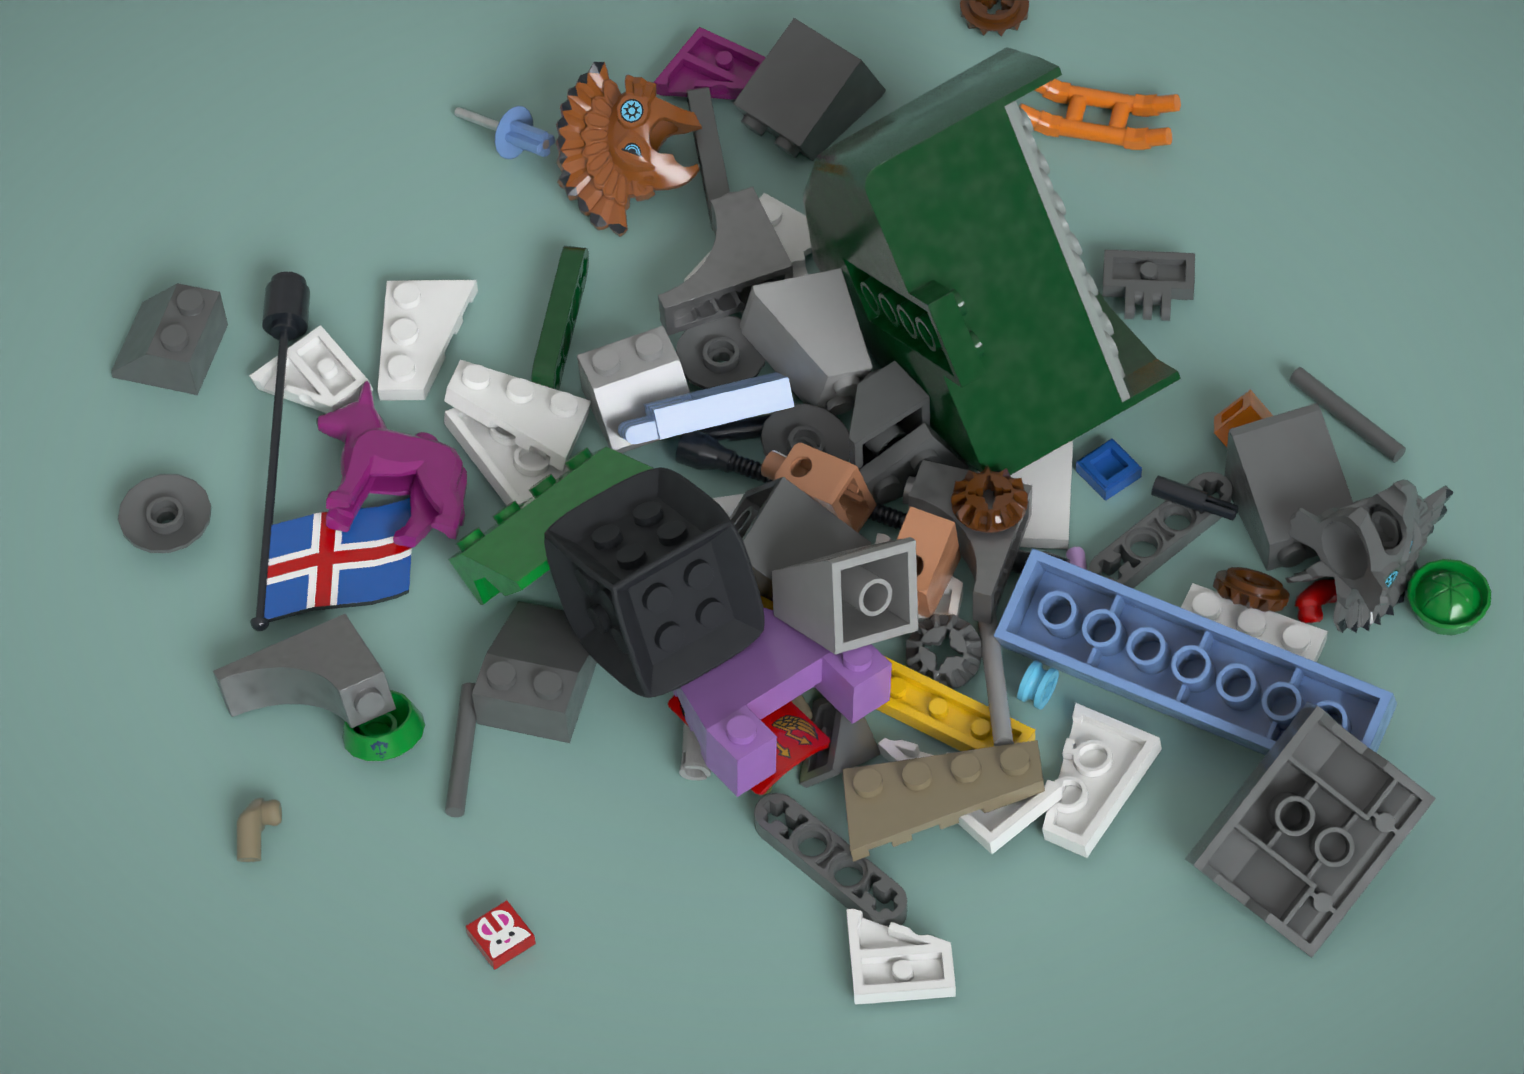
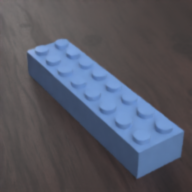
M1034 548L1030 552L994 634L995 639L1005 649L1034 661L1037 660L1051 668H1055L1263 755L1269 752L1307 702L1318 705L1339 725L1377 753L1397 706L1394 694Z

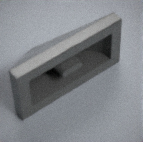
M825 697L813 701V717L811 721L831 741L826 749L803 760L799 784L805 788L843 773L842 769L853 768L880 755V750L865 716L852 724Z

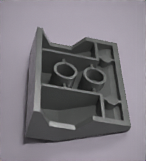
M1307 702L1185 860L1312 958L1436 798L1388 760L1349 733L1318 705Z

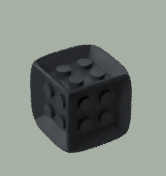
M658 467L635 474L571 509L545 531L544 546L546 557L561 604L573 631L580 639L585 650L604 670L627 689L645 698L657 697L688 684L743 651L764 631L765 616L760 592L746 547L738 530L725 510L713 498L690 480L671 469Z

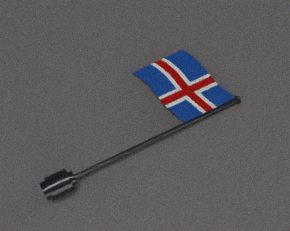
M279 272L272 276L271 281L265 288L262 327L267 334L279 340L256 617L250 621L252 628L256 631L266 630L270 622L311 611L374 605L396 599L408 594L410 585L412 548L394 544L393 541L395 532L404 527L411 517L410 498L379 507L360 508L348 532L328 528L326 526V515L328 512H320L273 524L288 341L299 338L306 333L309 318L310 289L305 278L294 272Z

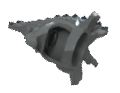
M1402 479L1373 497L1357 500L1353 504L1340 509L1337 507L1327 509L1318 516L1303 508H1298L1297 512L1290 518V537L1315 549L1320 561L1304 569V571L1294 573V576L1285 578L1287 583L1309 582L1318 578L1334 577L1337 602L1333 612V621L1337 630L1343 633L1348 628L1357 633L1360 627L1369 631L1373 623L1381 625V617L1385 614L1394 616L1393 607L1397 603L1404 602L1405 591L1408 590V582L1413 573L1419 569L1416 562L1419 557V551L1426 545L1427 537L1433 533V524L1440 521L1447 513V508L1444 504L1454 492L1445 485L1423 499L1418 495L1415 485L1409 480Z

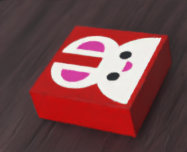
M507 900L465 926L467 935L494 970L536 944L535 935Z

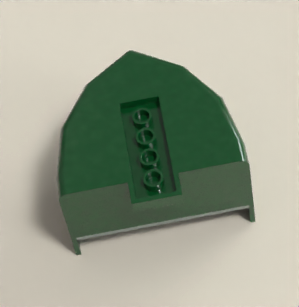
M1008 47L821 152L814 162L806 184L803 202L813 260L820 272L841 268L865 346L881 368L896 361L930 396V428L942 437L969 465L979 472H982L987 465L994 472H1001L1007 468L1009 474L1012 475L1180 380L1181 377L1176 369L1160 361L1110 308L1098 291L1093 278L1086 271L1084 263L1080 258V255H1082L1081 246L1075 235L1070 231L1064 217L1066 214L1064 203L1058 193L1054 191L1052 182L1048 177L1050 173L1049 165L1043 154L1037 149L1036 142L1031 134L1033 133L1032 122L1027 113L1021 107H1018L1017 99L1061 76L1062 73L1059 66L1038 56Z

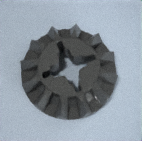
M933 614L931 618L918 623V631L912 632L906 640V662L908 667L951 689L959 688L969 682L977 673L982 661V644L977 632L970 623L954 614ZM947 633H950L951 649L957 651L963 657H946L944 664H941L938 671L936 654L931 652L929 648H925V645L930 647L932 645L940 646L943 639H946Z

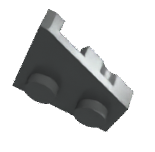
M923 423L863 466L859 471L876 504L880 503L883 505L903 497L904 488L909 476H917L922 460L968 470L969 467L965 460L926 423Z

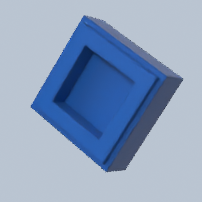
M1113 438L1076 461V472L1105 501L1142 477V467Z

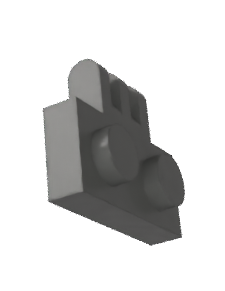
M1104 250L1102 296L1125 297L1124 319H1134L1135 305H1143V320H1152V306H1161V321H1170L1171 299L1194 300L1195 253Z

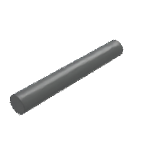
M1302 367L1297 368L1292 373L1289 381L1390 460L1397 462L1401 459L1406 451V447Z
M464 683L461 686L445 813L451 817H461L465 813L477 720L472 697L475 683Z

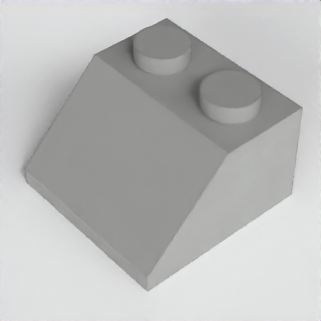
M660 326L577 355L582 391L586 399L591 401L590 408L609 448L624 453L661 440L656 439L639 444H630L619 436L618 427L624 421L646 416L645 403L690 393L680 359L664 327Z

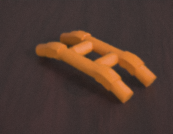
M1054 79L1034 91L1041 93L1042 97L1053 102L1069 103L1065 118L1044 110H1036L1023 103L1018 106L1029 116L1033 130L1044 135L1058 138L1059 136L1119 145L1124 146V149L1146 150L1154 146L1171 145L1172 131L1169 127L1155 129L1127 127L1126 129L1129 113H1132L1134 116L1151 117L1159 116L1160 113L1178 112L1181 108V101L1178 94L1157 96V94L1129 95L1074 86L1071 83ZM1086 105L1112 109L1108 126L1083 122Z

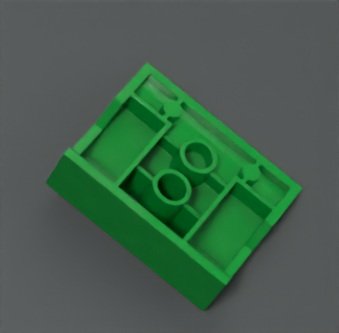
M586 447L564 463L569 470L559 478L555 479L552 474H549L529 489L533 497L519 506L515 500L494 514L492 517L497 524L484 533L478 527L456 543L460 551L448 560L480 605H484L500 592L504 596H508L522 591L550 570L544 546V534L557 519L611 486L635 474L653 469V467L609 447H604L593 453Z

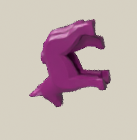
M368 381L363 383L358 401L317 417L316 424L319 431L345 443L341 454L340 468L341 475L343 476L341 484L336 491L329 492L326 498V509H329L326 515V526L328 528L348 532L369 493L397 496L410 495L411 517L404 527L395 532L393 537L394 544L410 548L416 547L432 528L443 532L448 538L456 540L459 528L465 522L464 498L467 489V471L463 467V462L456 449L439 442L436 437L429 433L420 432L410 435L387 429L382 417L374 407L372 390Z

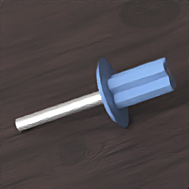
M516 106L508 110L500 122L457 107L455 110L456 117L496 131V150L505 159L516 158L524 150L546 157L550 154V146L555 143L554 135L533 127L532 115L523 106Z

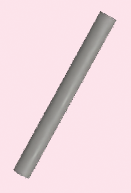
M995 613L992 624L978 621L982 644L981 649L994 746L1014 744L1001 646L994 637L998 627Z

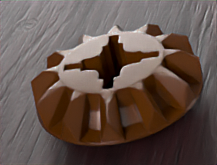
M961 0L960 13L961 17L966 19L969 29L979 28L983 36L989 31H997L1002 37L1007 29L1018 31L1021 21L1027 20L1029 0H1001V9H998L995 14H989L988 9H992L994 5H997L998 0Z
M987 465L982 472L975 473L968 470L962 481H955L951 496V506L956 518L966 527L979 532H1000L1016 525L1023 518L1028 506V493L1023 487L1022 478L1011 477L1007 468L1001 472H994ZM986 490L994 492L995 502L993 503V509H988V503H985L984 492Z
M1231 567L1227 570H1220L1216 573L1213 587L1222 598L1230 599L1233 604H1240L1248 609H1258L1262 612L1269 610L1273 612L1282 611L1287 606L1290 598V593L1279 580L1249 568Z

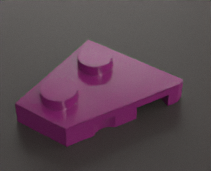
M699 27L654 81L656 84V94L660 96L687 97V90L709 87L711 98L736 100L766 57Z

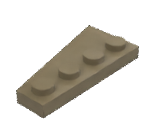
M1038 740L842 769L850 851L853 862L870 856L869 850L891 842L892 846L895 847L913 840L911 834L939 825L940 829H944L958 824L959 818L963 815L977 810L988 813L1044 792L1045 787Z

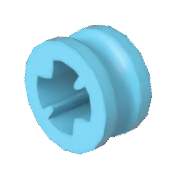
M1033 661L1020 683L1017 693L1018 700L1026 702L1028 699L1033 700L1035 708L1043 709L1055 690L1059 671L1055 668L1044 670L1041 662Z

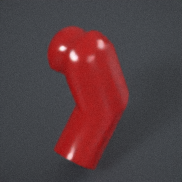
M1335 579L1315 581L1296 596L1294 607H1298L1297 618L1300 622H1321L1324 617L1322 605L1337 602Z

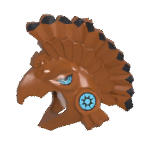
M593 62L589 71L580 75L576 85L568 90L567 100L560 105L562 117L556 123L558 131L556 146L559 152L556 163L562 173L557 183L565 190L570 201L578 200L579 210L585 216L590 215V222L598 231L610 227L615 234L621 237L628 230L626 210L630 207V198H636L637 202L648 200L655 195L657 190L679 188L695 178L700 170L698 164L684 167L675 160L673 154L659 153V150L667 138L673 135L687 134L700 130L702 126L694 112L681 109L656 97V84L646 81L642 77L626 75V91L621 94L617 83L609 79L605 62Z

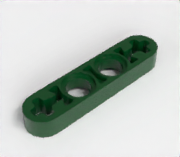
M564 245L534 358L531 382L555 390L560 389L589 267L588 248Z

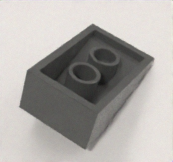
M521 601L517 602L487 651L472 692L477 724L570 743L597 662L585 650L580 639L573 631L564 610Z

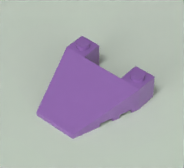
M763 608L765 616L764 631L751 645L716 668L674 690L673 693L675 697L678 696L685 711V720L690 731H694L706 766L738 797L776 773L777 736L761 719L812 687H815L853 724L890 700L892 663L872 644L835 655L775 617L773 610Z

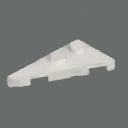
M884 738L878 743L880 754L889 762L934 756L919 751L918 744L904 740L893 741ZM1047 780L1044 785L1045 791L988 813L977 810L963 815L959 818L958 824L993 854L1062 799V788L1057 782Z

